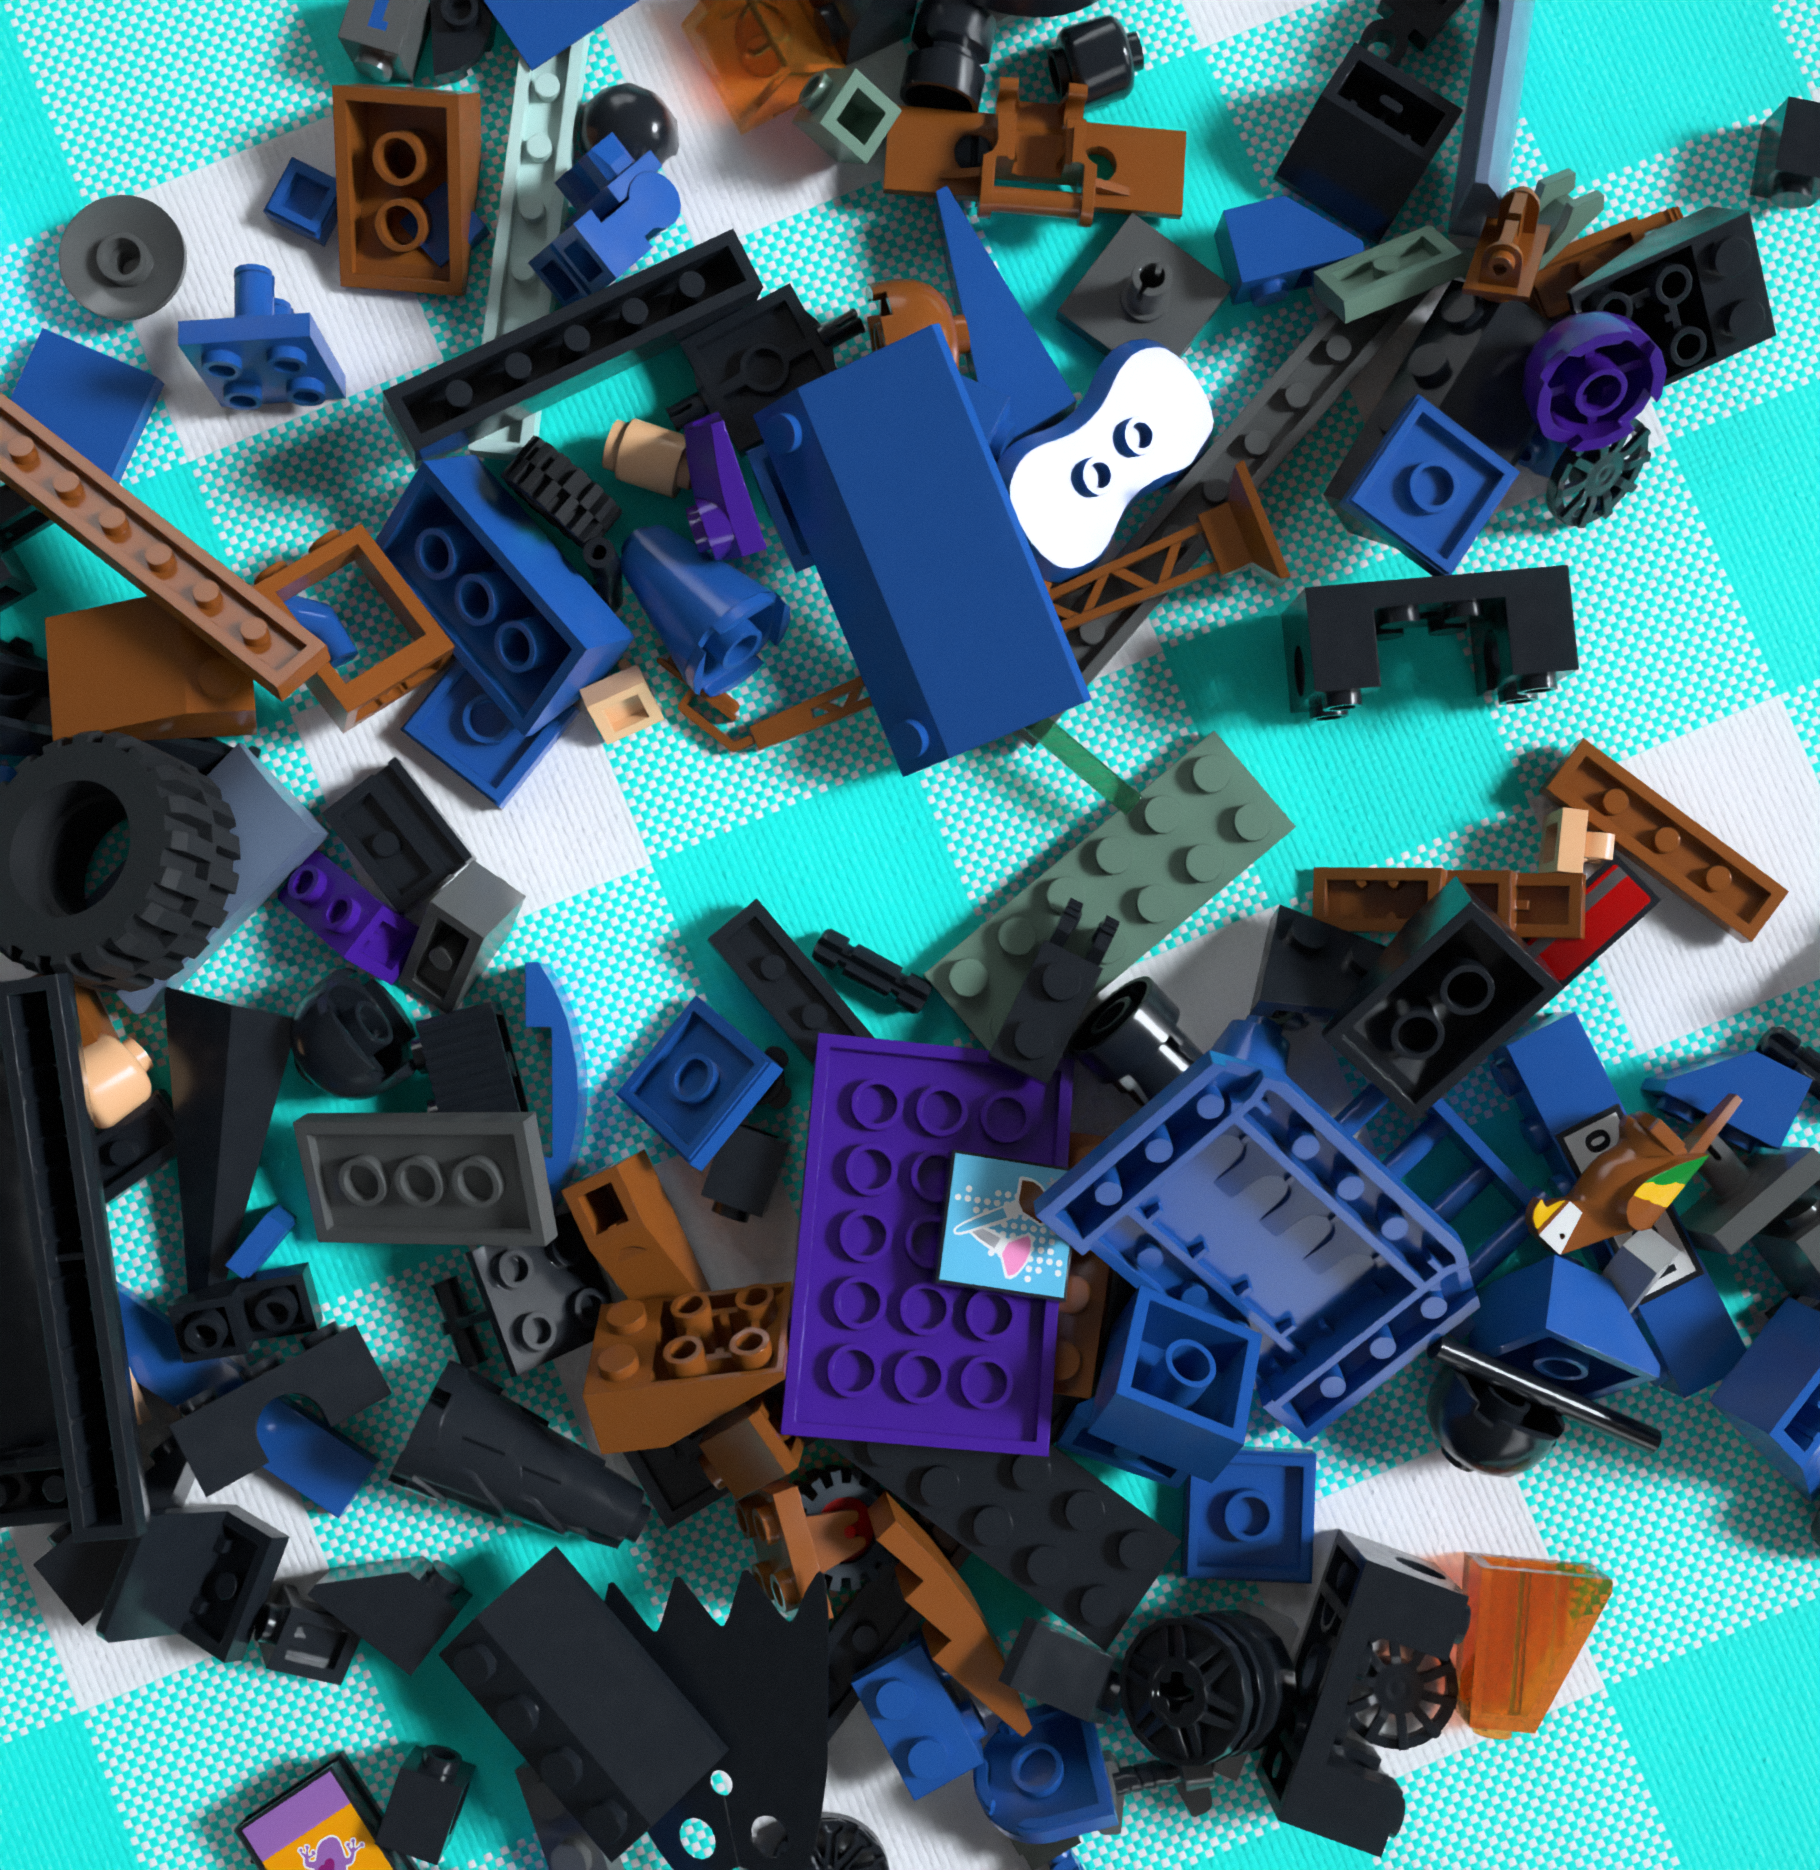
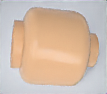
M100 1033L97 1042L83 1047L94 1127L106 1129L114 1126L148 1100L151 1096L152 1087L146 1072L152 1069L154 1065L145 1050L132 1038H127L121 1043L108 1034Z

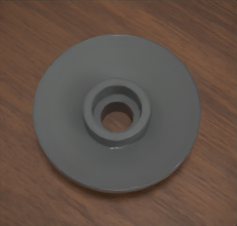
M132 195L108 196L84 207L68 224L59 247L60 273L70 294L84 308L95 315L116 321L141 319L163 308L179 290L187 267L186 244L174 220L155 203ZM133 258L140 259L134 271L126 275L123 274V267L128 260Z

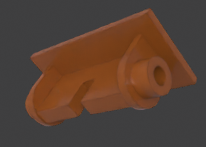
M1520 186L1509 190L1501 200L1498 218H1486L1462 288V294L1481 296L1488 301L1498 303L1509 301L1529 302L1551 230V225L1537 223L1540 200L1531 188Z

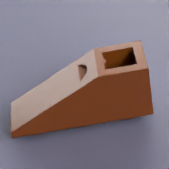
M645 1149L598 1170L561 1190L589 1251L628 1299L642 1300L682 1295L692 1291H711Z

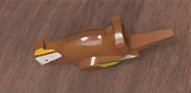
M1728 1093L1683 1141L1661 1119L1646 1112L1636 1111L1630 1115H1623L1618 1125L1619 1139L1617 1144L1598 1155L1588 1164L1566 1196L1551 1198L1545 1202L1537 1197L1531 1199L1525 1213L1528 1232L1545 1250L1562 1255L1613 1236L1634 1230L1643 1231L1651 1229L1708 1158L1709 1154H1705V1151L1743 1100L1737 1094Z

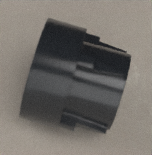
M1148 976L1133 979L1107 996L1080 1024L1069 1044L1070 1054L1099 1084H1112L1121 1094L1126 1093L1140 1108L1203 1055L1202 1051L1177 1026L1180 1017L1179 1008Z

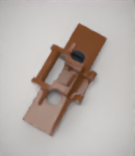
M1000 76L995 97L994 114L897 105L902 112L887 133L884 194L936 198V191L947 185L956 200L975 201L977 218L990 219L991 212L1074 219L1077 220L1078 227L1089 228L1092 225L1094 212L1122 215L1134 213L1137 216L1179 220L1182 216L1186 131L1086 122V119H1083V113L1088 96V84L1069 83L1066 94L1059 104L1020 101L1018 94L1019 78ZM1097 154L1109 160L1113 167L1114 175L1109 180L1097 178V164L1088 158L1089 155ZM994 180L1069 185L1073 192L994 186Z

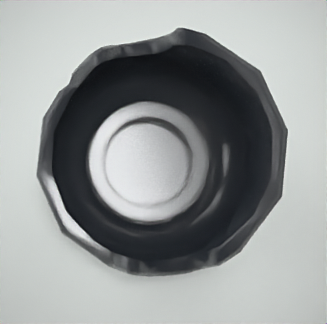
M633 83L606 87L590 100L580 119V147L584 155L611 132L615 134L635 162L649 150L652 151L661 164L678 152L677 119L656 93Z

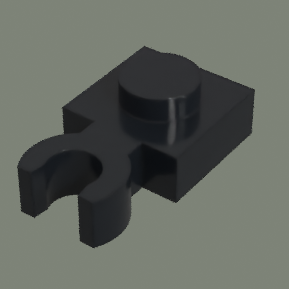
M1381 0L1376 12L1384 19L1371 22L1363 31L1358 44L1365 49H1368L1375 42L1386 44L1391 53L1385 61L1398 68L1408 49L1409 41L1423 52L1463 8L1467 0Z

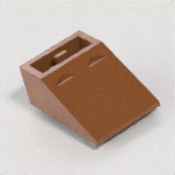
M792 1281L773 1284L758 1283L740 1288L708 1292L692 1291L682 1295L642 1300L627 1299L618 1303L602 1304L582 1394L601 1454L668 1447L783 1381L786 1377Z

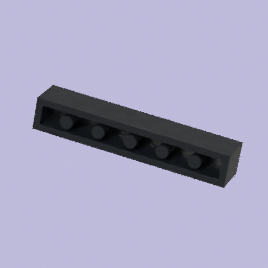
M734 229L728 230L382 391L383 412L416 470L423 461L444 457L679 345V342L757 301L763 285Z

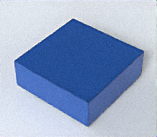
M291 157L263 212L269 220L325 247L338 222L336 178Z
M446 181L423 200L432 215V228L429 237L420 247L440 268L450 261L448 184ZM471 210L468 243L472 251L491 233L484 222ZM409 212L399 221V224L415 239L418 232V224L414 214Z
M278 1204L263 1217L225 1266L243 1279L246 1277L250 1278L264 1265L295 1226L297 1216L281 1204Z

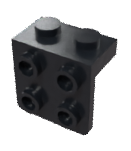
M238 1505L150 1509L152 1524L148 1532L138 1538H129V1544L111 1590L105 1599L104 1608L96 1626L97 1636L108 1643L180 1634L223 1663L243 1660L290 1537Z

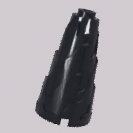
M449 1359L409 1436L407 1445L401 1452L387 1481L405 1490L446 1504L447 1500H451L501 1520L506 1515L564 1538L573 1534L588 1541L618 1549L624 1539L632 1543L637 1541L651 1511V1506L642 1503L644 1497L643 1489L605 1466L606 1460L549 1428V1421L501 1394L503 1391L502 1387L470 1368Z

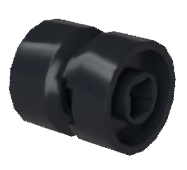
M924 0L918 6L911 37V47L914 51L907 57L900 87V98L907 106L979 112L985 84V72L980 65L987 64L990 61L997 22L992 14L983 7L967 0Z

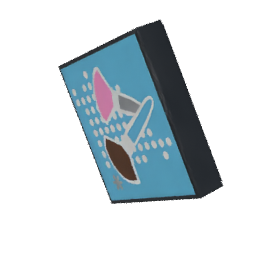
M954 1149L949 1151L931 1284L1056 1303L1066 1302L1072 1247L1035 1216L1033 1201L1072 1168Z

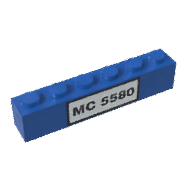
M1555 1012L1513 1033L1492 1052L1495 1061L1490 1063V1070L1502 1093L1506 1097H1514L1524 1116V1119L1519 1121L1520 1131L1530 1149L1536 1155L1543 1154L1553 1174L1552 1177L1548 1178L1550 1191L1554 1198H1560L1569 1193L1588 1164L1598 1155L1617 1144L1619 1139L1618 1125L1623 1115H1627L1576 1012ZM1671 1203L1652 1226V1229L1677 1248L1680 1253L1633 1310L1631 1316L1660 1365L1659 1379L1650 1381V1383L1654 1387L1660 1386L1671 1393L1686 1398L1724 1379L1747 1349L1673 1203ZM1634 1230L1582 1247L1580 1250L1594 1270L1598 1271L1601 1269L1603 1272L1621 1246L1638 1231Z

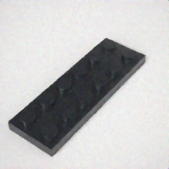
M820 1438L1105 1652L1182 1542L1051 1443L1049 1444V1457Z

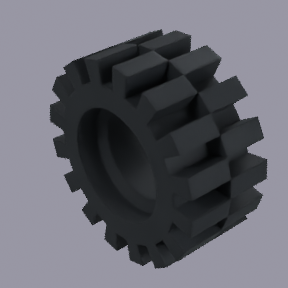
M533 435L500 474L504 482L515 490L514 492L525 500L533 510L541 514L548 523L559 529L564 536L571 539L581 548H584L590 539L603 537L623 514L621 508L616 505V502L604 493V490L596 482L588 478V475L582 469L577 468L571 463L569 458L562 453H558L552 445L544 442L538 436L535 437Z

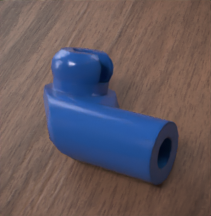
M297 595L284 602L300 625L327 645L331 658L329 663L333 668L350 662L358 655V650L335 610L330 605Z

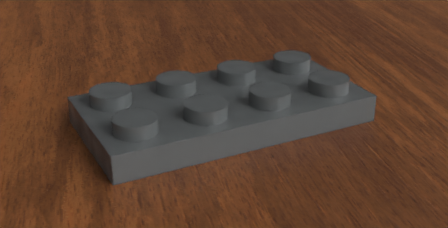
M536 1112L307 1113L293 1122L318 1242L547 1246L558 1236Z

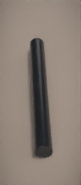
M1441 1336L1438 1341L1427 1348V1356L1431 1360L1644 1452L1654 1453L1661 1444L1662 1435L1659 1429L1445 1336Z

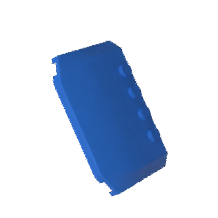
M1211 1050L1205 1052L1033 1201L1035 1216L1082 1256L1089 1250L1094 1252L1136 1289L1139 1285H1143L1263 1334L1254 1389L1258 1391L1262 1408L1305 1444L1438 1341L1441 1336L1443 1337L1481 1307L1468 1266L1470 1265L1465 1248L1458 1233L1282 1070Z

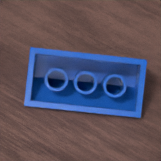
M475 454L423 461L375 540L376 544L455 646L453 650L454 656L524 737L535 734L582 698L580 689L606 678L635 638Z

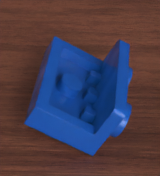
M921 1628L910 1633L908 1645L852 1675L851 1680L857 1696L914 1801L984 1763L981 1738L988 1735L986 1725L972 1699L968 1698L961 1702L949 1681L953 1677L932 1660Z

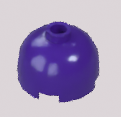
M1591 311L1573 314L1554 324L1536 341L1526 359L1522 392L1533 422L1545 437L1553 441L1566 443L1572 451L1583 452L1605 448L1631 434L1635 428L1630 422L1643 411L1651 396L1656 402L1660 399L1667 370L1662 351L1634 322L1618 314L1606 311Z

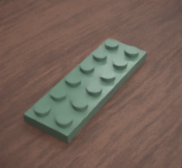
M1213 731L923 975L986 1050H991L1044 940L1049 941L1070 898L1083 903L1081 909L1082 916L1075 930L1070 933L1063 949L1083 959L1092 944L1091 938L1099 922H1102L1106 915L1120 921L1112 942L1099 965L1103 970L1087 1001L1088 1003L1296 826L1218 734Z

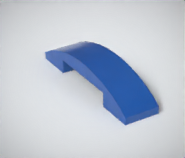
M525 962V1027H551L552 1154H543L553 1211H555L563 1198L561 1190L567 1188L572 1179L583 1142L587 1116V1067L578 1022L561 982L549 964Z

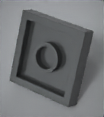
M1132 213L1059 307L1056 320L1105 356L1123 343L1145 338L1158 341L1181 359L1227 299L1232 286Z
M1717 1135L1705 1151V1154H1709L1708 1158L1697 1170L1712 1189L1680 1216V1219L1696 1249L1732 1255L1820 1179V1154L1815 1148L1781 1146L1780 1150L1760 1147L1744 1162H1741Z

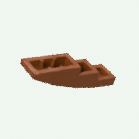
M1314 867L1312 917L1351 933L1397 934L1420 908L1457 876L1520 938L1585 939L1586 875L1584 873H1516L1512 870Z
M884 1491L867 1509L876 1540L900 1560L894 1567L904 1600L927 1619L921 1625L932 1660L1018 1734L1024 1737L1032 1729L1031 1723L1018 1690L998 1681L1006 1660L993 1630L970 1589L927 1532Z

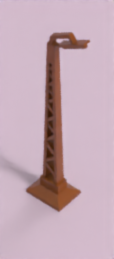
M1244 459L1233 468L1229 478L1226 503L1198 514L1196 518L1197 523L1050 589L1049 595L1053 602L1095 583L1081 614L1053 603L1058 617L1065 619L1061 621L1064 632L1216 573L1219 579L1251 567L1272 588L1283 586L1291 576ZM1202 534L1213 562L1170 578L1181 543ZM1169 549L1158 584H1154L1126 569ZM1109 576H1113L1140 590L1096 607ZM670 655L667 659L657 658L658 664L687 685ZM859 676L749 726L752 734L737 741H734L689 705L697 695L691 688L679 702L678 710L732 752H739L755 744L759 750L767 749L874 706L870 697L859 700L865 687L862 677ZM701 689L700 696L732 721H740L741 717L736 714L740 705L727 693L709 697ZM849 694L843 707L830 703ZM820 708L828 711V713L815 717L813 710Z

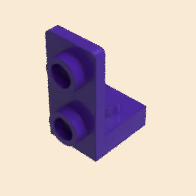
M315 850L295 870L278 894V900L346 960L390 985L402 973L420 926L377 899L320 851Z

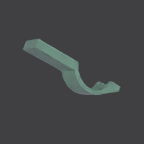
M1569 168L1538 180L1534 191L1540 200L1537 223L1551 225L1538 271L1543 269L1604 210V194L1598 190L1576 199L1568 195L1575 188L1576 173ZM1427 225L1314 271L1315 295L1346 324L1458 277H1462L1465 280L1476 247L1457 248L1434 227Z

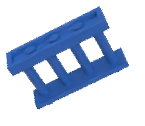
M1371 1082L1334 1119L1353 1136L1390 1099ZM1441 1097L1424 1112L1428 1118L1381 1163L1401 1180L1447 1136L1472 1165L1441 1193L1429 1207L1449 1224L1491 1183L1517 1210L1468 1257L1470 1265L1468 1268L1475 1289L1531 1235L1528 1232V1226L1525 1221L1526 1207L1531 1199L1537 1197L1545 1202L1551 1199V1197L1535 1185L1529 1190ZM1468 1316L1445 1335L1460 1342L1478 1324Z

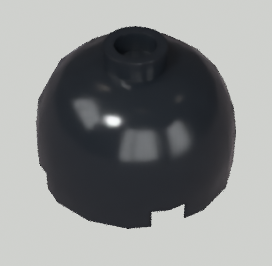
M344 968L330 973L315 984L301 999L290 1023V1045L294 1055L295 1067L306 1082L337 1098L350 1101L365 1100L395 1088L415 1073L417 1067L414 1059H410V1050L407 1042L411 1038L416 1037V1034L404 1010L384 986L374 979L362 985L357 980L348 978L357 970Z
M1442 1365L1428 1394L1426 1412L1434 1436L1441 1444V1451L1451 1464L1466 1472L1476 1471L1483 1475L1509 1478L1535 1467L1551 1452L1556 1445L1557 1439L1564 1432L1565 1423L1561 1415L1445 1365Z

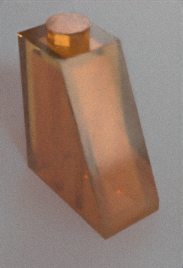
M1464 1552L1462 1590L1469 1596L1467 1605L1470 1606L1471 1618L1465 1638L1460 1644H1457L1455 1669L1458 1682V1702L1455 1710L1465 1723L1472 1728L1474 1733L1498 1740L1511 1739L1512 1732L1536 1733L1612 1594L1613 1580L1590 1563Z

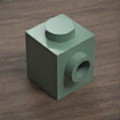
M826 68L825 71H819L814 74L802 89L798 99L802 106L791 122L837 162L867 164L902 110L856 68Z

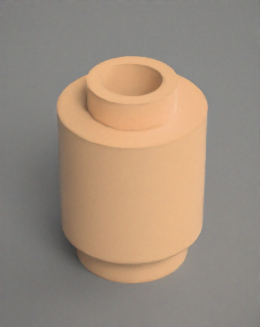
M633 418L630 423L619 419L614 422L603 451L602 467L604 469L615 472L617 480L673 499L677 497L681 488L691 490L684 434Z

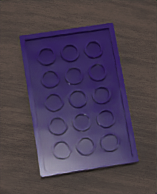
M828 1033L817 1034L790 1311L786 1377L783 1385L779 1434L1049 1457L1059 1303L931 1284L948 1152L954 1149L1068 1167L1075 1059L1060 1058L1049 1084L1043 1086L988 1059L987 1056L990 1050Z

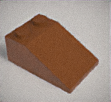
M360 83L332 85L340 286L454 296L466 295L471 246L468 243L471 210L474 213L476 211L481 167L480 93ZM446 181L448 184L450 261L440 268L420 247L429 237L432 228V215L423 200ZM409 212L414 214L418 224V232L415 239L399 224V221Z
M148 596L45 618L53 742L63 737L73 740V735L96 730L106 734L119 732L141 741L257 735L253 679Z

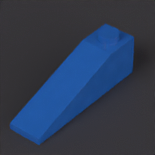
M946 185L936 191L935 219L956 314H964L969 330L970 353H966L965 356L970 378L1010 396V422L1016 424L1012 445L1025 436L1046 430L1066 419L1075 410L1077 400Z

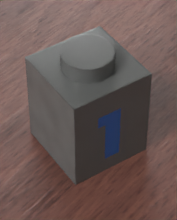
M349 0L338 38L356 70L371 79L381 82H388L393 77L413 83L431 29L429 0Z

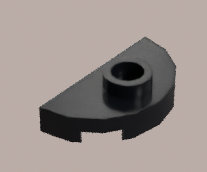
M430 0L434 77L440 86L463 80L468 76L467 70L481 60L485 51H491L494 46L497 20L483 0Z

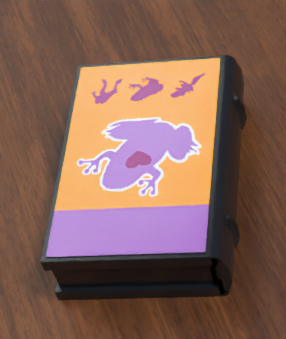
M344 1751L248 1814L234 1828L235 1834L251 1857V1864H255L258 1870H420L411 1856L375 1844L384 1813Z

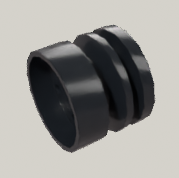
M1241 1610L1210 1611L1194 1615L1162 1618L1141 1630L1125 1652L1119 1678L1122 1709L1133 1734L1152 1755L1175 1766H1204L1212 1762L1222 1761L1228 1757H1237L1255 1752L1276 1741L1291 1720L1297 1695L1294 1664L1282 1639L1262 1619Z

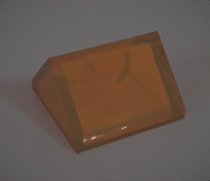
M700 0L681 23L683 33L740 135L799 105L798 99L802 89L817 72L825 71L826 68H846L834 45L831 47L826 46L819 36L813 18L814 9L809 0Z

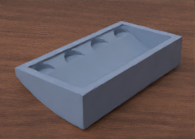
M1482 0L1447 234L1480 238L1486 218H1498L1501 200L1505 193L1508 192L1536 0Z
M238 743L207 775L221 790L222 801L229 803L236 827L229 831L238 836L240 842L241 860L233 862V872L239 874L236 894H228L223 910L229 913L220 929L213 927L207 935L206 939L210 944L195 959L186 957L182 960L184 969L165 981L154 978L155 983L146 989L134 992L121 989L116 992L117 996L134 1014L157 1012L165 1004L164 994L166 987L179 989L331 834L244 744ZM126 859L86 899L87 908L100 901L113 887L123 870Z

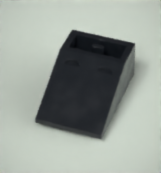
M1711 206L1703 208L1651 232L1566 292L1572 315L1591 311H1606L1625 316L1639 326L1662 351L1667 370L1664 387L1776 336L1750 211Z

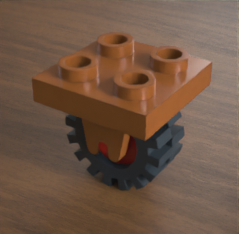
M825 1465V1470L813 1468L804 1472L807 1479L803 1482L795 1479L792 1483L778 1479L742 1497L741 1500L735 1501V1512L740 1529L746 1539L753 1538L759 1563L752 1565L753 1577L776 1609L794 1618L807 1587L819 1571L825 1576L828 1590L840 1592V1588L843 1587L854 1591L862 1588L861 1580L864 1579L873 1583L881 1577L880 1573L876 1570L881 1563L888 1567L891 1565L895 1556L887 1553L888 1550L876 1540L867 1509L884 1491L894 1500L895 1498L890 1490L881 1488L879 1486L880 1483L870 1475L849 1467ZM828 1598V1616L831 1619L834 1616Z

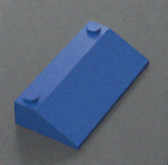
M939 323L929 325L800 386L753 415L903 777L1092 700Z

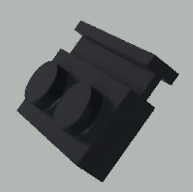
M394 757L387 762L388 766L375 776L373 774L321 814L397 912L406 915L454 878L458 871L473 860L476 861L477 857L403 762Z

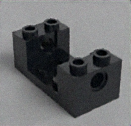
M1568 565L1305 587L1281 614L1291 713L1309 712L1310 721H1329L1349 716L1348 710L1363 706L1362 696L1373 693L1381 687L1377 641L1400 638L1404 636V629L1428 627V635L1444 636L1466 631L1467 623H1469L1477 697L1498 695L1499 705H1514L1538 700V693L1558 689L1557 681L1579 670Z
M1338 1529L1293 1661L1297 1695L1291 1720L1276 1741L1264 1747L1255 1772L1278 1821L1380 1858L1382 1857L1388 1837L1394 1838L1399 1833L1405 1815L1403 1791L1393 1777L1383 1772L1380 1767L1382 1759L1373 1746L1346 1737L1351 1718V1709L1347 1702L1354 1681H1362L1368 1672L1373 1653L1372 1642L1368 1641L1370 1634L1447 1662L1453 1644H1460L1465 1638L1471 1618L1470 1606L1467 1605L1469 1596L1436 1563Z

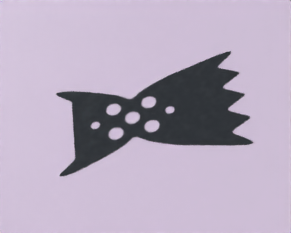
M748 1570L742 1571L730 1613L724 1626H720L710 1616L682 1578L677 1576L674 1578L664 1615L657 1631H653L644 1622L618 1586L613 1582L609 1583L604 1600L605 1604L729 1748L728 1752L647 1831L657 1849L673 1870H732L737 1867L747 1868L748 1870H807L814 1853L821 1823L828 1770L829 1616L827 1585L824 1574L821 1571L817 1572L807 1587L793 1621L788 1622L779 1613ZM714 1771H724L731 1778L732 1790L729 1794L725 1796L720 1795L713 1789L711 1776ZM758 1817H773L785 1828L788 1835V1846L786 1852L781 1856H766L754 1844L752 1826ZM687 1819H700L711 1828L715 1837V1849L710 1857L705 1859L695 1858L683 1847L680 1839V1829Z

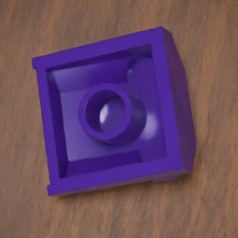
M719 411L683 425L686 460L696 502L695 505L686 507L685 510L699 553L712 549L715 560L721 561L741 558L767 549L729 434Z

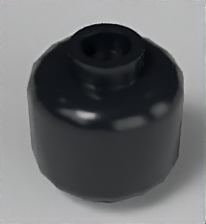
M1103 15L1062 28L1056 39V47L1048 49L1047 52L1052 85L1060 101L1065 96L1069 83L1088 84V96L1084 111L1127 98L1134 87L1135 72L1141 71L1144 68L1143 51L1137 33L1135 31L1126 33L1121 22L1111 15Z

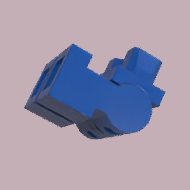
M613 132L590 149L574 166L554 182L577 212L564 223L567 229L528 262L563 307L604 289L653 248L649 242L673 225L680 214L681 202L679 194L669 179L656 173L662 167V164L652 151L649 150L635 162Z

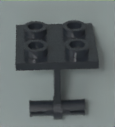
M571 1211L555 1217L558 1236L547 1246L484 1245L465 1253L483 1300L484 1308L469 1311L457 1275L431 1285L445 1320L439 1323L443 1336L450 1334L461 1365L470 1368L488 1360L474 1325L487 1320L491 1322L511 1377L523 1374L594 1341L600 1307L602 1304H610L612 1301L596 1258L589 1251Z

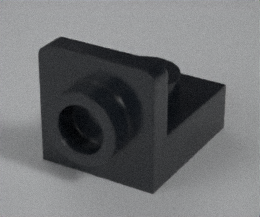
M282 1583L274 1603L268 1601L264 1604L254 1632V1639L259 1644L266 1669L340 1686L361 1639L358 1634L318 1603L302 1600L296 1586Z

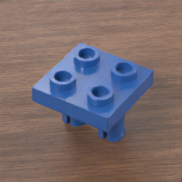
M243 264L234 269V318L178 321V346L221 407L249 411L260 408L262 404L291 402L300 406H317L325 400L346 399V376L310 312L294 313L288 301L275 298V277L266 266Z

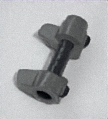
M1110 1750L1102 1751L1119 1825L1098 1830L1101 1834L1118 1835L1121 1833L1124 1795L1131 1794L1132 1792H1141L1144 1789H1155L1157 1786L1163 1787L1174 1784L1193 1817H1197L1211 1809L1212 1797L1209 1787L1215 1786L1211 1763L1204 1766H1175L1162 1759H1155L1146 1763H1137L1133 1766L1120 1767Z

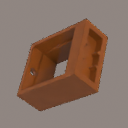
M362 524L343 534L338 529L324 534L308 549L309 554L290 565L286 561L272 564L255 578L254 586H252L297 621L284 602L354 561L415 640L346 684L329 661L304 682L343 734L446 670L455 648Z

